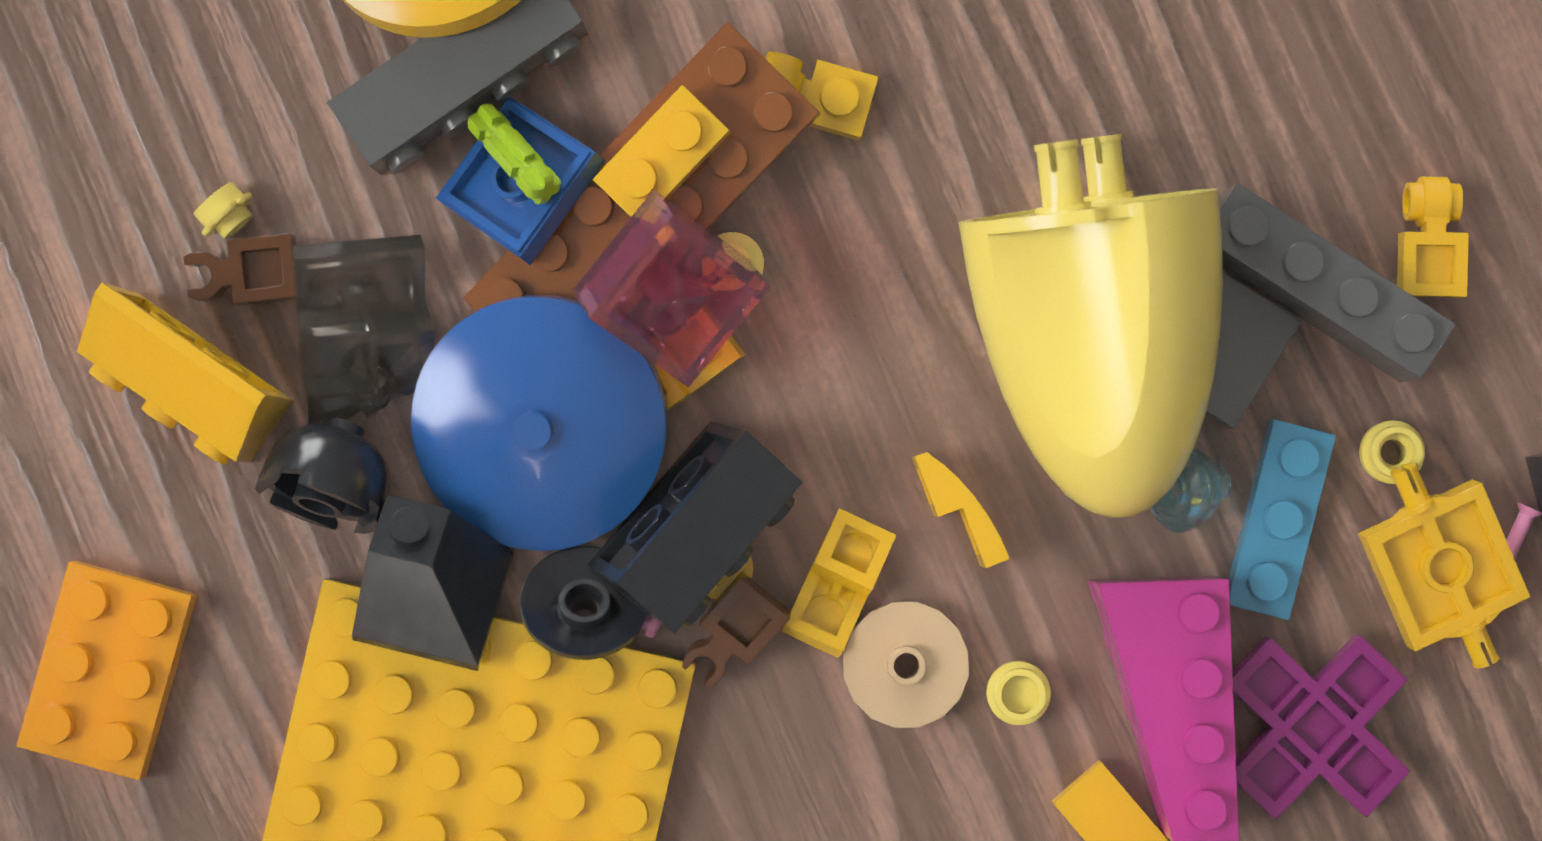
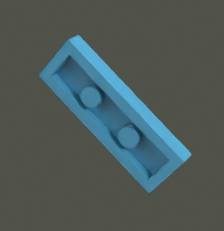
M1275 419L1268 421L1228 578L1230 605L1286 620L1290 619L1336 435Z

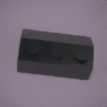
M710 421L587 565L658 624L675 634L682 625L688 627L701 617L711 600L708 594L724 575L726 577L732 576L745 565L753 552V547L750 544L766 525L768 527L776 525L789 513L795 502V498L792 495L803 482L748 431Z

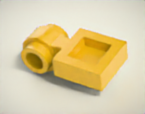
M773 51L767 52L765 59L821 113L809 127L860 141L878 76L817 59L812 80H808L805 74L801 73L803 61L787 54Z
M1420 176L1416 183L1407 182L1404 187L1402 197L1403 217L1406 221H1415L1416 226L1421 227L1420 232L1398 233L1397 286L1413 297H1467L1469 233L1446 232L1447 224L1450 221H1459L1461 217L1463 190L1461 184L1450 183L1448 177Z

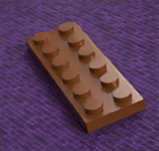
M727 22L599 155L605 162L597 174L681 85L685 86L731 131L724 141L643 225H638L592 180L531 265L508 250L463 299L477 312L490 304L516 296H562L596 307L620 322L821 113Z

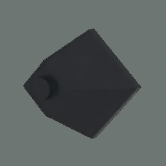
M387 494L367 553L352 640L478 671L512 562L513 552L450 509Z

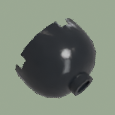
M329 418L327 424L310 423L289 430L279 438L265 459L255 490L258 494H261L267 488L271 489L273 494L269 503L300 520L336 530L338 525L336 518L357 521L354 533L366 534L375 532L387 494H389L391 481L388 465L374 444L363 438L365 430L349 420Z

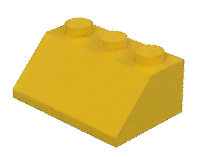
M103 282L95 291L77 348V352L93 363L88 372L98 381L119 393H122L127 386L146 399L141 409L159 423L174 429L179 422L198 435L193 445L218 463L226 465L230 458L235 462H251L289 408L293 399L141 294Z

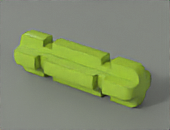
M483 104L479 106L477 113L469 116L467 124L470 132L478 141H482L484 148L509 177L514 178L516 185L535 204H545L552 195L559 192L561 188L560 178L549 166L547 167L544 164V160L516 129L514 130L509 120L501 111H498L492 104Z

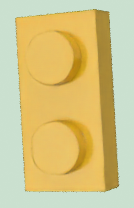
M681 85L592 180L638 225H643L724 141L731 131L685 86Z

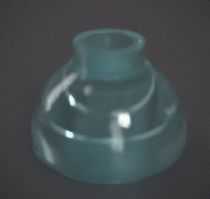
M1193 448L1184 470L1173 487L1150 510L1158 522L1171 532L1183 533L1193 530L1208 521L1217 510L1221 500L1228 497L1231 490L1229 472L1224 465L1214 463L1205 453L1197 448Z

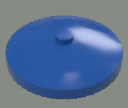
M524 295L504 299L483 307L454 326L439 341L425 362L416 383L411 411V432L418 464L425 480L442 505L498 541L499 544L535 551L559 550L578 546L604 535L623 522L640 504L656 479L666 451L669 431L668 408L662 381L654 363L639 341L622 324L598 308L578 300L555 295Z

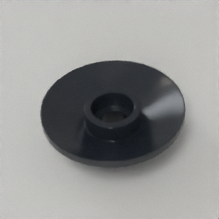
M577 546L552 553L541 560L530 571L523 583L520 593V613L524 626L540 646L553 654L575 660L603 658L620 651L630 644L644 626L647 614L587 565L601 549L599 547ZM581 609H588L595 613L587 617L574 615L575 612Z

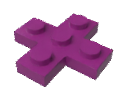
M1354 634L1313 678L1279 645L1266 636L1232 670L1233 694L1267 725L1260 735L1236 759L1237 785L1275 820L1318 775L1359 814L1367 818L1409 774L1410 770L1364 727L1408 680L1362 636Z

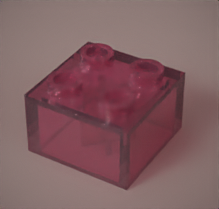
M653 189L574 287L573 291L592 321L689 387L771 286L747 257L657 190Z

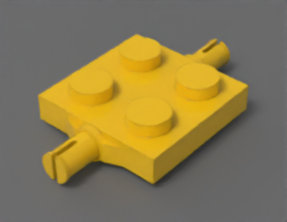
M1412 462L1401 465L1402 469L1395 468L1390 472V475L1396 483L1405 506L1400 508L1393 517L1358 533L1367 557L1408 648L1416 652L1444 638L1462 637L1473 667L1476 669L1488 667L1490 665L1487 661L1494 664L1500 657L1485 626L1490 624L1501 611L1530 598V594L1482 482L1471 479L1442 494L1429 495L1419 473L1417 463Z

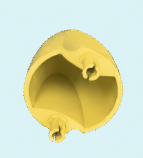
M1122 134L1081 139L1089 196L1083 197L1077 148L1079 146L1078 139L1034 145V152L1037 155L1043 207L958 222L966 272L981 335L1000 390L1019 432L1035 459L1066 496L1081 507L1107 518L1133 517L1149 510L1173 487L1184 470L1196 444L1209 403L1218 353L1223 293L1222 231L1218 188L1134 196L1133 190H1126L1121 146Z

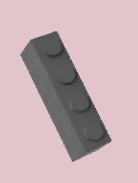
M521 0L505 14L473 30L443 37H422L326 103L369 166L380 175L389 169L393 174H397L418 162L425 154L421 147L440 134H443L445 138H451L467 129L469 116L474 114V111L480 105L486 104L493 98H496L498 103H501L509 97H514L529 84L528 74L546 62L551 67H555L570 59L582 48L579 40L586 36L588 32L569 0Z
M1236 183L1221 193L1219 205L1222 231V265L1224 269L1398 382L1422 378L1455 327V323L1241 184Z

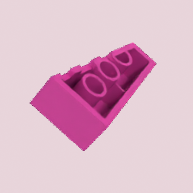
M1217 576L1088 580L1093 601L1097 605L1103 626V635L1109 656L1112 658L1121 688L1125 712L1130 720L1139 750L1137 751L1160 831L1171 841H1239L1229 579Z

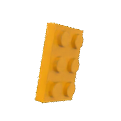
M69 561L16 746L135 780L145 778L198 594L84 562Z

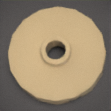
M891 601L868 612L854 626L843 651V678L853 701L871 719L894 728H920L943 718L960 700L969 677L968 649L959 629L941 611L917 601ZM910 653L918 661L916 671L910 676L898 675L894 670V662L901 654Z

